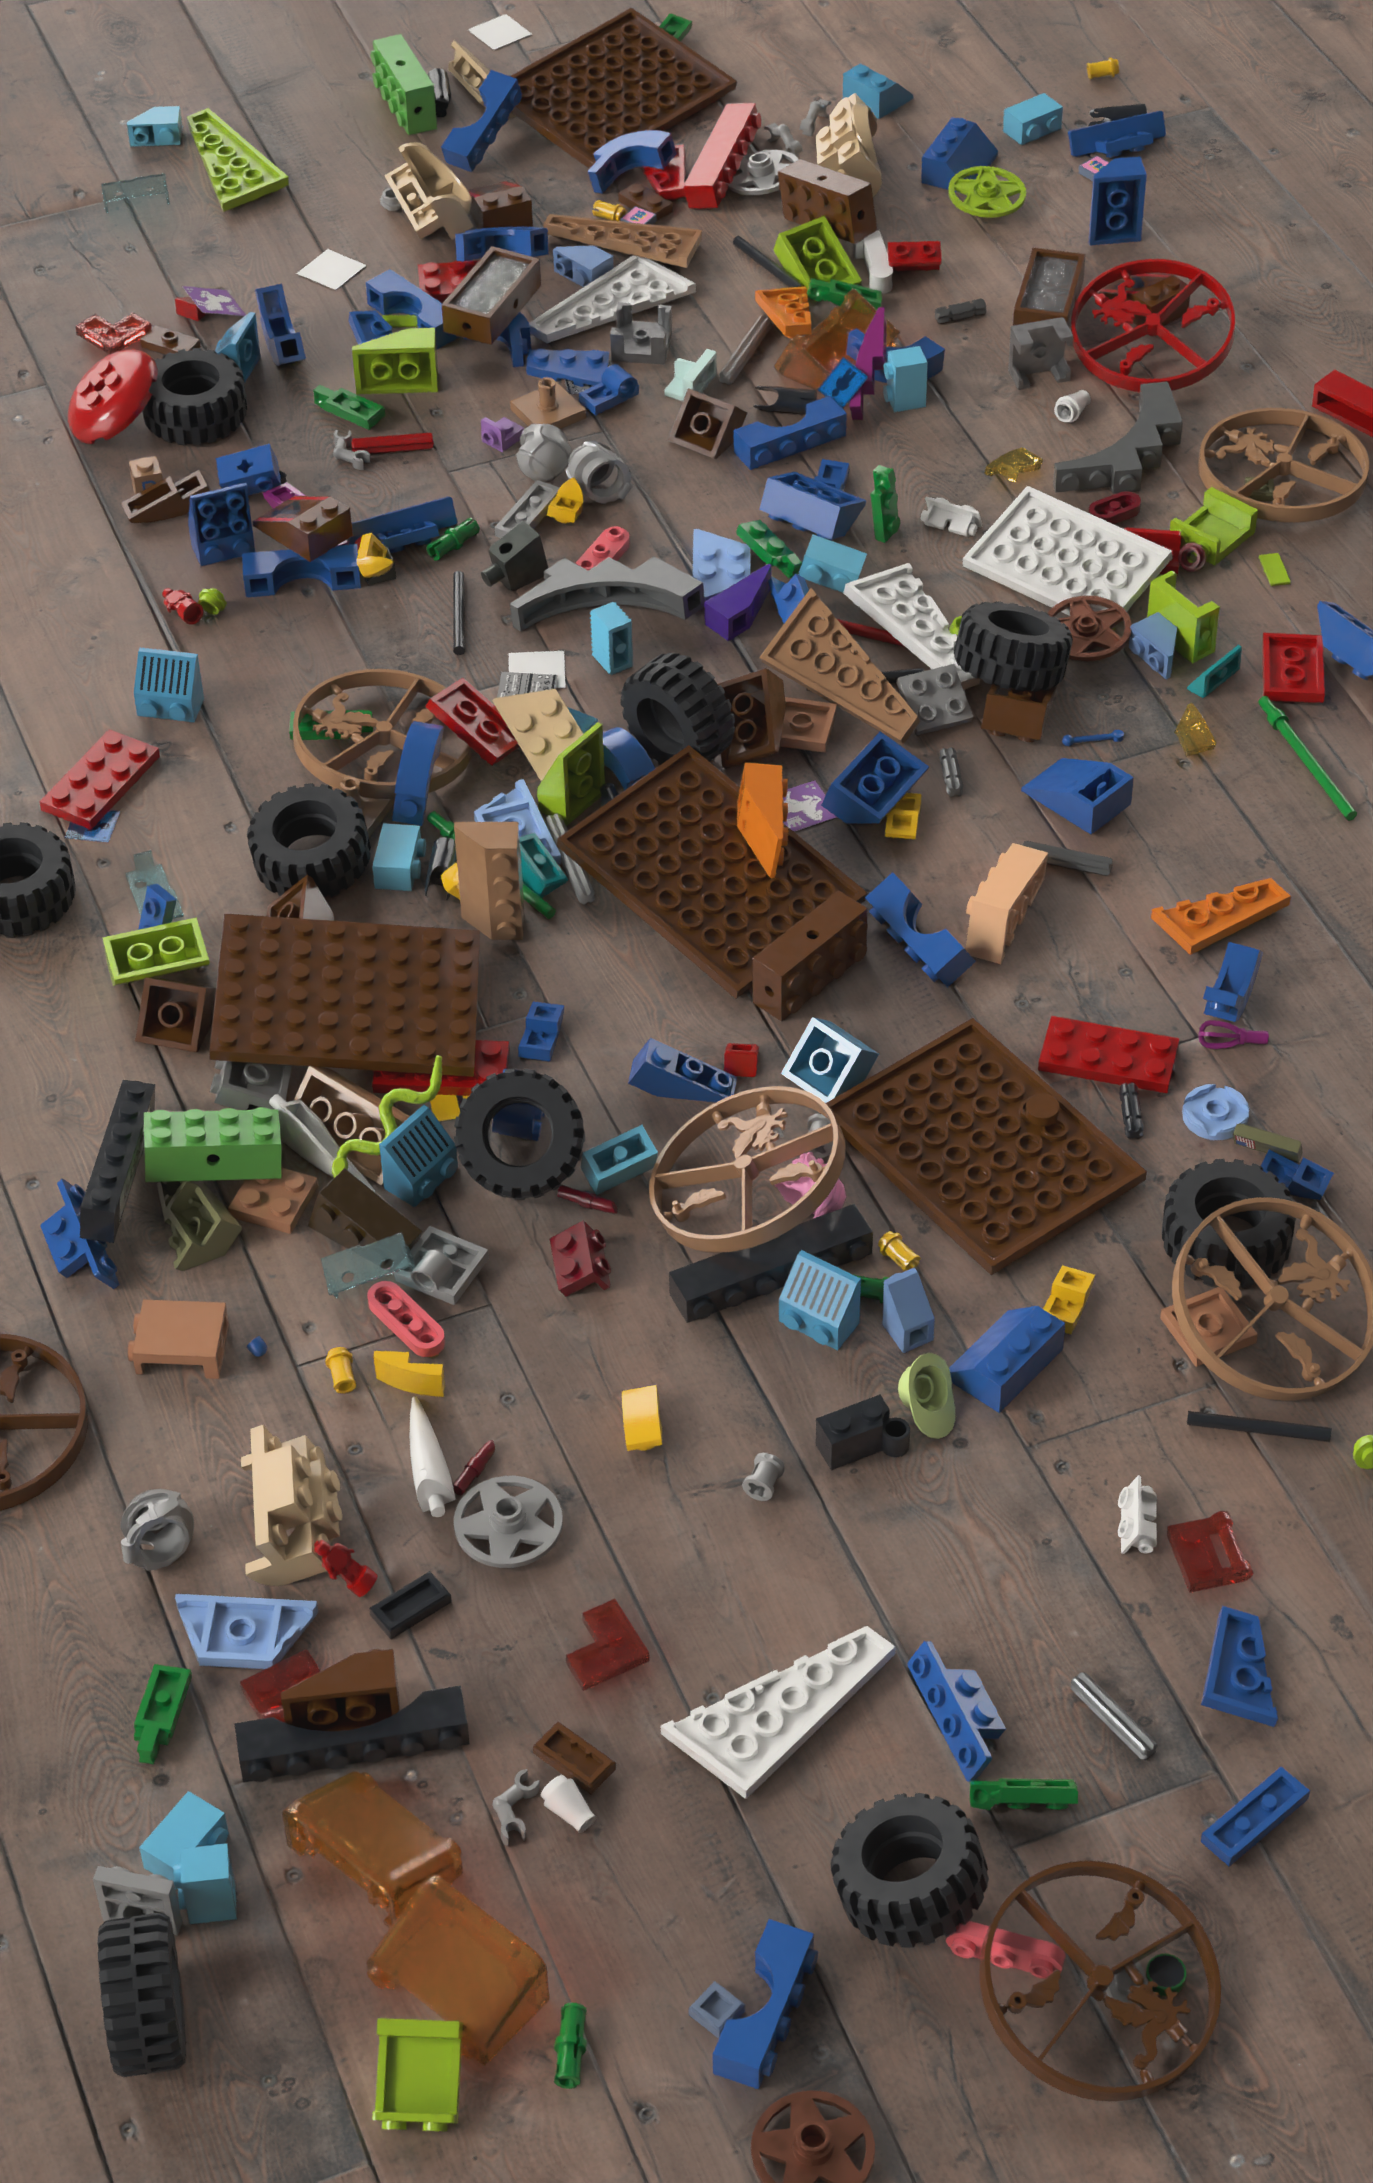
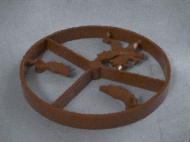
M0 1334V1351L13 1352L11 1354L13 1365L1 1372L0 1394L6 1396L10 1403L14 1402L16 1388L20 1382L18 1375L28 1365L27 1357L33 1356L52 1365L70 1381L80 1399V1413L0 1414V1430L76 1428L69 1445L51 1466L30 1481L12 1489H9L12 1486L10 1473L5 1470L9 1465L7 1459L8 1440L4 1439L0 1442V1490L3 1491L0 1492V1511L27 1502L55 1484L69 1470L78 1457L88 1429V1410L84 1390L72 1366L52 1348L35 1340L10 1334Z
M1075 1861L1044 1869L1021 1883L1006 1898L993 1918L983 1941L979 1966L980 1989L987 2015L995 2032L1013 2057L1029 2072L1050 2086L1068 2094L1097 2101H1125L1145 2097L1160 2091L1176 2081L1190 2068L1207 2045L1214 2031L1221 2003V1981L1216 1955L1204 1928L1185 1903L1160 1882L1132 1868L1102 1861ZM1069 1876H1097L1113 1879L1132 1886L1133 1888L1124 1897L1123 1910L1114 1913L1110 1922L1095 1936L1097 1940L1109 1938L1115 1942L1119 1936H1128L1130 1928H1133L1135 1925L1134 1910L1138 1909L1144 1901V1893L1162 1904L1176 1917L1182 1926L1112 1968L1104 1964L1096 1965L1029 1895L1028 1891L1048 1881ZM1016 1900L1088 1976L1086 1983L1089 1991L1038 2058L1014 2034L1004 2014L1007 2012V2009L1011 2013L1019 2014L1025 2006L1043 2008L1045 2003H1052L1054 1994L1061 1989L1058 1983L1060 1970H1055L1045 1980L1034 1984L1029 1993H1012L1006 2005L1003 2003L998 2004L991 1978L990 1962L994 1934L1001 1917ZM1186 1933L1189 1934L1199 1952L1208 1983V2014L1199 2043H1193L1186 2035L1189 2030L1176 2016L1177 2014L1188 2015L1191 2012V2008L1186 2006L1188 2001L1184 2000L1182 2005L1178 2007L1173 2006L1172 2000L1177 1995V1992H1172L1171 1987L1165 1990L1167 1999L1161 2000L1158 1997V1992L1152 1991V1988H1156L1158 1984L1154 1981L1148 1982L1147 1985L1143 1984L1145 1982L1144 1977L1135 1965V1963ZM1123 1970L1127 1972L1133 1983L1137 1985L1129 1987L1132 1993H1129L1127 1996L1129 2001L1135 2003L1122 2002L1109 1996L1105 1997L1104 1992L1112 1983L1114 1976ZM1090 1996L1098 2001L1103 2000L1105 2006L1111 2010V2017L1119 2019L1124 2026L1132 2025L1138 2028L1147 2024L1141 2033L1146 2056L1138 2054L1133 2060L1134 2066L1137 2069H1142L1140 2077L1143 2084L1125 2087L1093 2085L1066 2076L1051 2068L1042 2060ZM1165 2031L1175 2043L1180 2040L1187 2048L1190 2046L1192 2055L1172 2072L1154 2080L1151 2072L1145 2068L1148 2066V2063L1154 2060L1158 2053L1156 2038Z

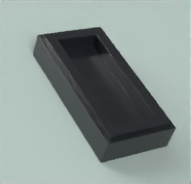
M429 1571L370 1607V1616L386 1635L393 1639L450 1604L452 1599L447 1589Z

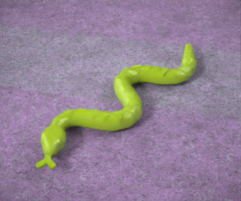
M440 1055L435 1058L430 1079L431 1085L427 1091L416 1092L407 1088L393 1089L383 1096L379 1105L380 1119L386 1133L383 1140L398 1128L392 1113L394 1103L404 1101L412 1104H425L435 1098L442 1084V1057ZM362 1139L346 1141L341 1145L337 1152V1157L332 1164L334 1178L344 1168L348 1170L346 1158L349 1152L358 1151L378 1156L380 1155L379 1144L381 1142Z

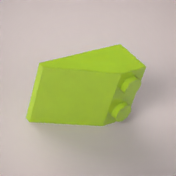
M825 216L779 233L773 251L784 270L806 286L807 291L811 278L829 283L833 279L854 285L861 284L860 276Z
M408 328L352 346L356 394L438 392L439 372L435 328Z
M597 722L560 753L537 788L538 810L547 816H553L556 813L560 814L566 826L602 796L600 787L605 784L602 724Z

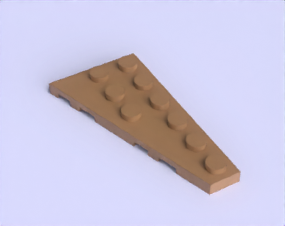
M549 214L544 222V228H548V234L553 237L566 238L619 251L626 255H635L687 268L702 241V230L554 214Z
M810 588L760 656L761 661L904 745L920 723L919 717L887 681L883 673L873 664L849 632L839 623L830 609L820 600L815 591Z

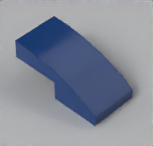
M822 459L818 475L814 479L843 491L850 470L849 463Z
M532 1002L526 1016V1030L518 1046V1057L543 1061L551 1060L562 1024L564 1005Z
M1268 1150L1260 1165L1265 1173L1270 1171L1279 1178L1278 1183L1283 1182L1291 1195L1321 1200L1334 1174L1304 1157L1301 1163L1297 1164L1271 1150Z

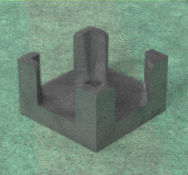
M618 302L616 310L617 328L612 327L610 333L611 361L665 365L672 335V306H658V323L632 321L631 303Z
M1063 317L1011 326L1008 371L1018 390L1030 388L1031 384L1026 375L1038 372L1051 371L1058 383L1070 381L1071 369L1064 358L1065 341L1069 347L1073 346V334Z

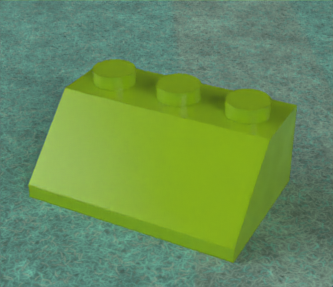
M197 917L103 937L107 965L113 986L200 968L210 964Z

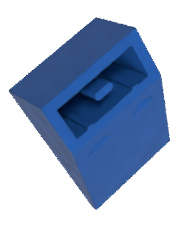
M246 483L190 496L188 525L191 546L200 566L242 557V553L255 552Z
M1061 758L1024 785L1021 791L1091 835L1131 805L1134 777L1108 762Z

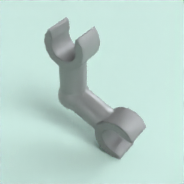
M820 99L810 104L808 114L800 124L803 135H813L817 116L825 118L829 116L826 114V109L828 105H831L830 101Z
M772 123L764 127V130L768 129L771 134V138L767 141L773 142L782 138L786 145L785 150L796 157L799 156V152L803 151L800 142L794 140L787 125L782 124L778 126L776 123Z
M338 430L334 432V444L336 445L333 451L334 457L352 463L353 467L357 470H364V462L370 463V454L363 450L356 452L347 450L346 447H349L352 442L351 431L349 430L347 436L340 437L338 436Z
M528 1769L519 1771L515 1776V1784L503 1794L495 1797L492 1803L502 1824L501 1841L506 1846H509L507 1832L510 1830L518 1831L523 1841L526 1838L525 1824L522 1820L515 1818L511 1806L521 1798H532L539 1792L540 1780L535 1781L530 1786L521 1784L528 1779Z

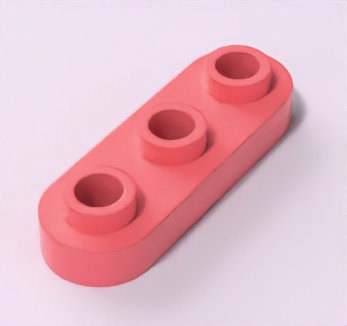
M612 526L604 530L575 564L589 571L608 557L618 561L630 546L628 531L618 526Z
M381 1281L370 1287L367 1293L369 1309L416 1355L433 1357L444 1349L445 1337L443 1328L396 1283Z
M968 1921L965 1925L960 1923L956 1927V1933L946 1938V1943L952 1952L959 1957L980 1959L983 1941L989 1926ZM996 1929L991 1948V1962L995 1966L1005 1969L1012 1967L1027 1971L1041 1979H1046L1057 1969L1060 1970V1973L1062 1972L1066 1955L1059 1946L1048 1941Z

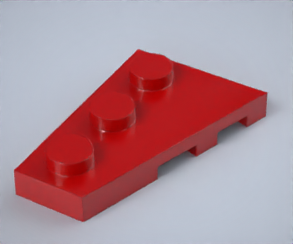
M684 144L675 145L677 154L664 169L640 167L656 194L667 200H677L681 197H686L683 187L686 182V152Z

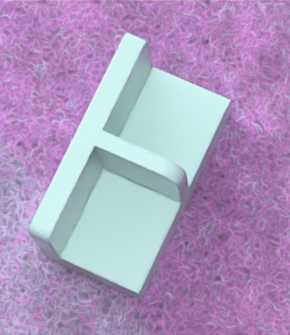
M706 349L696 363L678 358L674 363L675 377L664 390L665 396L683 401L688 388L702 393L717 374V352Z

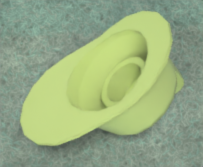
M926 1353L920 1355L912 1363L911 1367H907L906 1371L902 1373L898 1384L899 1397L902 1403L911 1410L914 1422L919 1430L930 1438L939 1439L947 1436L955 1423V1404L950 1369L945 1360L937 1354Z

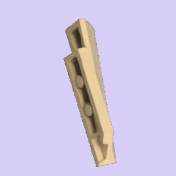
M454 40L451 47L455 49L454 61L449 62L448 70L480 104L485 106L479 88L490 71L468 49ZM510 113L508 119L517 116H515L513 113Z

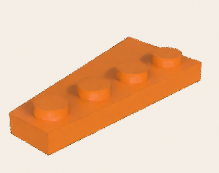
M806 286L755 291L756 303L784 336L798 339L802 335L811 334L812 323Z
M1272 878L1234 887L1231 893L1219 894L1215 892L1207 894L1205 900L1193 903L1189 899L1177 902L1176 907L1164 910L1162 906L1154 908L1151 912V919L1188 954L1192 955L1290 905L1291 896Z

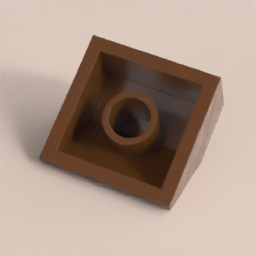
M688 388L668 441L717 459L734 442V430L743 426L747 412L734 405Z
M145 978L135 1041L199 1052L213 1021L216 988L163 978Z

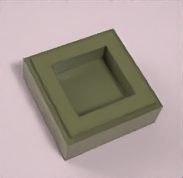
M1245 477L1244 484L1248 483L1255 477ZM1271 478L1266 485L1259 490H1254L1247 498L1256 501H1273L1274 480Z

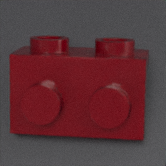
M583 1220L549 1238L558 1290L565 1297L593 1282L598 1284L603 1290L611 1287L609 1279L611 1268L604 1252L606 1241L599 1230H593Z

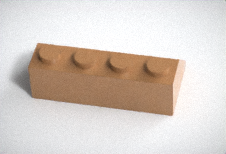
M454 822L462 918L491 940H523L525 912L519 822Z
M309 1066L294 1100L300 1099L322 1120L339 1147L352 1139L381 1142L386 1135L379 1113V1105L382 1099L332 1069ZM392 1106V1113L397 1127H399L410 1116ZM358 1151L348 1153L347 1158L360 1173L384 1186L380 1155H370Z

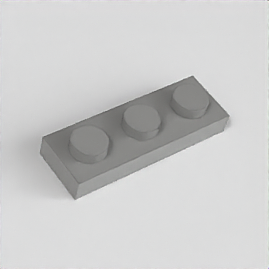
M536 480L495 526V536L502 538L523 520L534 529L547 514L549 504L555 498L560 487Z

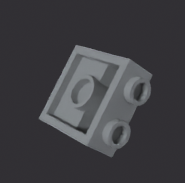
M216 1060L214 1068L219 1069L220 1074L215 1073L210 1092L216 1094L214 1103L237 1110H247L249 1104L274 1109L269 1104V1101L275 1094H279L286 1101L292 1065Z

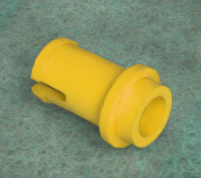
M1109 57L1106 61L1087 63L1089 79L1109 75L1113 78L1115 74H1119L1118 60Z
M597 200L593 208L599 209V211L593 210L594 216L612 221H620V218L627 213V209L622 204L613 205Z
M889 1231L880 1238L878 1247L883 1256L888 1255L903 1272L917 1268L921 1260L920 1256L915 1254L902 1241V1236L899 1233L894 1234L892 1231Z
M344 1347L331 1349L327 1354L325 1363L331 1369L334 1390L341 1394L351 1392L356 1388V1381L354 1380L351 1366L353 1356Z

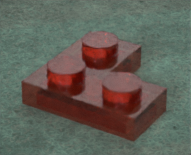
M131 313L115 324L94 314L75 325L78 336L106 353L112 354L139 341L152 326L149 321L135 313Z
M615 1598L582 1613V1621L595 1642L566 1655V1664L583 1691L650 1661L649 1651Z

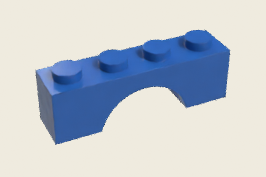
M494 70L489 72L479 88L483 104L486 106L485 113L477 122L470 126L452 129L441 146L446 163L469 172H473L476 165L481 163L485 151L489 145L494 143L498 131L502 125L507 123L509 114L521 100L522 93L516 78Z
M391 269L366 282L368 305L383 315L395 313L416 315L418 328H435L437 349L459 338L443 330L442 303Z
M831 396L806 404V415L796 424L785 427H773L757 421L735 429L734 453L749 470L761 467L846 436L847 413Z
M357 544L335 546L311 562L290 549L242 553L246 598L273 596L285 583L301 578L320 580L326 583L332 591L361 588L360 570L357 565Z
M893 872L865 897L873 906L869 912L881 925L885 921L888 922L890 927L886 931L898 944L903 940L908 944L904 950L916 963L921 959L923 960L925 965L921 969L933 982L940 979L948 988L976 962L947 929L933 934L916 932V918L923 904Z
M771 1919L768 1920L755 1951V1972L768 1984L772 1995L768 2003L757 2013L746 2018L727 2019L713 2052V2074L756 2089L760 2088L764 2075L769 2077L772 2075L778 2055L774 2050L778 2041L785 2042L791 2026V2018H788L792 2007L798 2008L800 2006L805 1991V1985L802 1984L806 1973H813L817 1963L819 1952L814 1950V1933Z

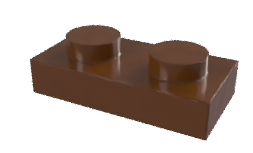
M637 182L618 193V201L630 209L636 206L656 214V221L673 212L672 202Z

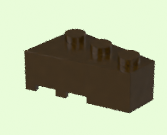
M345 1168L318 1193L308 1223V1227L389 1273H392L402 1263L423 1232Z

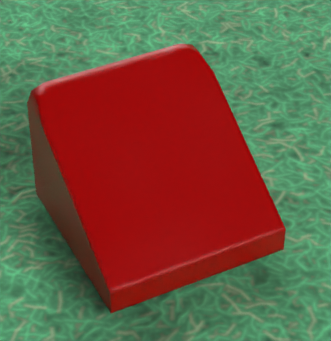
M178 297L175 299L176 313L180 316L199 322L207 314L202 313L191 297Z
M728 1043L724 1053V1071L739 1077H755L759 1056L758 1044Z

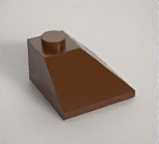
M308 874L267 906L266 916L334 921L333 912L314 879Z

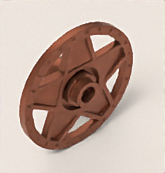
M1072 597L1059 602L1048 612L1049 616L1055 617L1058 613L1070 607V617L1058 619L1061 623H1065L1072 634L1073 643L1069 659L1096 661L1111 657L1126 646L1131 636V620L1128 613L1119 604L1103 597ZM1089 604L1101 605L1108 609L1095 612ZM1123 620L1125 630L1122 638H1120L1112 628ZM1097 646L1105 649L1099 652L1085 653L1087 650H1092Z
M801 2091L777 2100L761 2115L752 2134L751 2157L755 2172L762 2183L776 2182L767 2173L761 2156L786 2165L783 2183H817L819 2179L828 2183H865L874 2165L875 2141L867 2119L852 2103L828 2092ZM814 2102L834 2106L849 2116L825 2121ZM791 2106L790 2128L764 2132L776 2115ZM864 2136L866 2155L863 2167L859 2172L845 2152Z

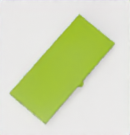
M382 315V318L392 327H418L416 315Z
M1279 553L1259 555L1263 571L1271 586L1291 584Z

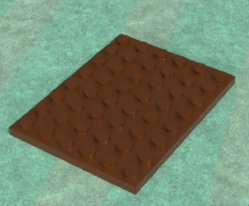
M629 8L511 75L510 77L518 80L522 93L519 104L513 108L511 113L590 169L596 162L594 153L606 143L633 132L646 130L666 131L734 91L737 81L639 12Z
M688 745L557 839V847L737 999L753 987L754 956L838 890L860 904L866 900L867 892L789 827L787 846H781L784 847L783 866H777L775 878H770L737 827V801L740 787Z
M224 914L209 1060L432 1074L435 1058L440 1055L442 1057V1075L474 1077L480 931Z
M974 1018L957 1026L826 1103L841 1127L844 1138L991 1276L1146 1180L1147 1171ZM1049 1094L1057 1099L1060 1107L1059 1117L1056 1122L1047 1126H1038L1027 1119L1026 1103L1031 1096Z

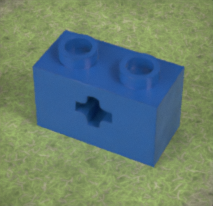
M270 444L216 458L221 488L246 483L249 496L266 492L281 485L278 460Z

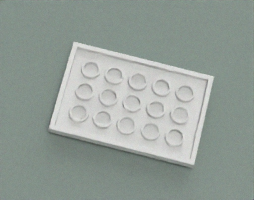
M1027 486L962 559L964 567L1050 607H1054L1059 602L1072 597L1098 596L1114 601L1127 612L1150 585L1151 581L1170 562L1172 551ZM1089 604L1095 612L1108 609L1101 605ZM1070 607L1061 612L1070 616Z

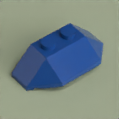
M1319 601L1317 609L1323 646L1333 653L1331 657L1334 660L1353 667L1352 672L1356 676L1368 680L1369 677L1373 678V630L1338 604Z

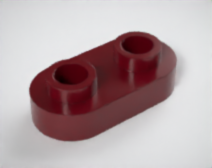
M1119 492L1091 503L1088 513L1111 524H1116L1133 518L1140 513L1141 498L1133 492Z

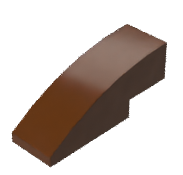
M197 470L176 483L168 476L125 500L121 505L131 523L162 521L188 514L190 496L209 492L211 489L200 470Z

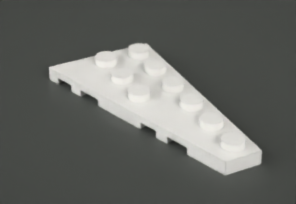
M633 255L529 322L530 334L546 343H550L617 320L616 310L618 302L631 303L632 314L695 293L696 283L648 258Z
M910 563L845 584L843 594L929 666L930 669L955 664L963 690L980 684L981 679L972 677L971 673L963 671L961 666H958L954 657L957 635L950 633L948 630L949 623L932 597L925 595L923 592V583L919 578L915 579L912 575L913 568Z
M865 1626L828 1644V1649L810 1658L805 1655L795 1660L793 1666L779 1673L777 1670H774L725 1694V1699L707 1708L702 1705L692 1710L690 1716L676 1723L671 1720L661 1725V1735L747 1799L895 1655V1646L871 1628Z

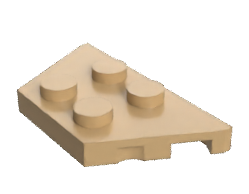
M556 689L499 697L492 700L541 781L557 756L584 734Z

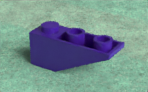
M768 563L704 602L705 625L727 641L748 630L771 590L768 580L771 578V565Z

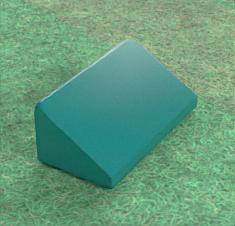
M1237 645L1187 686V689L1202 698L1210 694L1240 669L1242 646Z
M535 833L520 837L522 881L543 898L565 884L568 878Z

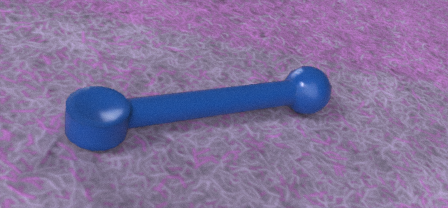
M1114 730L1109 734L1078 737L1065 735L1062 738V743L1065 746H1071L1073 743L1110 739L1115 742H1121L1124 738V732L1122 730Z

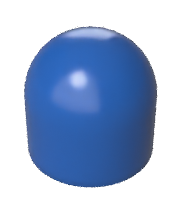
M260 1336L253 1339L246 1346L256 1357L263 1356L267 1351V1345Z

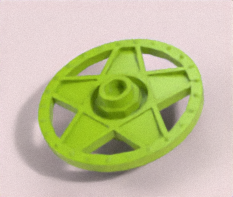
M977 166L964 169L954 175L949 183L948 195L957 208L968 214L995 218L1012 214L1020 209L1026 199V188L1019 177L1007 170L990 166ZM978 174L976 180L963 179L967 176ZM996 175L1004 177L1010 181H998ZM955 191L967 196L964 202L956 196ZM1020 193L1019 199L1012 204L1008 197Z

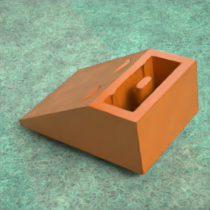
M745 763L737 801V827L768 876L775 878L777 866H783L784 847L781 846H787L788 827H784L783 823L787 821L788 803H784L783 797L787 796L788 779L782 778V765Z

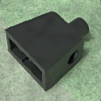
M524 520L489 548L492 565L481 572V577L489 587L500 581L510 591H515L543 578L544 571L549 567L540 534Z

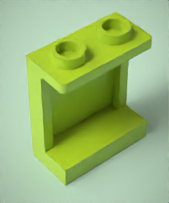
M1210 487L1205 491L1203 506L1184 522L1177 518L1171 520L1170 530L1181 532L1180 548L1192 542L1202 545L1207 554V562L1215 566L1255 533L1258 510Z
M1170 571L1151 581L1147 617L1159 612L1177 627L1175 650L1193 664L1215 652L1220 606L1210 601L1197 607L1175 589L1177 574Z
M377 2018L379 2050L375 2111L372 2112V2120L382 2121V2129L406 2130L407 2122H423V2131L447 2132L448 2123L458 2124L463 2022Z

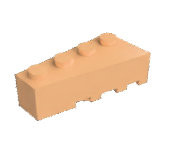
M1012 843L1006 853H1001L997 866L991 867L986 882L982 881L980 883L976 896H971L967 904L966 913L970 915L965 950L971 956L998 964L1002 963L1005 957V945H1011L1017 924H1022L1028 905L1031 906L1044 881L1048 852Z

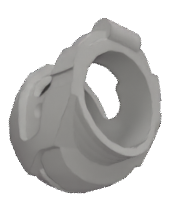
M531 424L523 430L520 436L522 446L516 454L519 469L524 475L534 481L548 482L554 480L566 469L572 453L565 433L558 427L550 424Z
M585 441L571 453L568 467L565 470L569 479L575 478L582 493L590 499L602 504L616 501L619 498L624 499L633 487V484L630 482V468L608 446L597 441ZM616 465L618 475L611 487L607 489L592 488L604 482L612 474Z
M152 1489L132 1499L121 1518L120 1528L125 1537L121 1540L123 1561L128 1564L133 1563L137 1567L150 1571L171 1565L186 1551L194 1532V1517L188 1504L181 1498V1493L166 1489ZM164 1527V1529H162V1530H161L159 1533H157V1534H154L153 1532H151V1531L158 1530V1529H161V1528ZM140 1544L152 1545L154 1549L141 1550Z

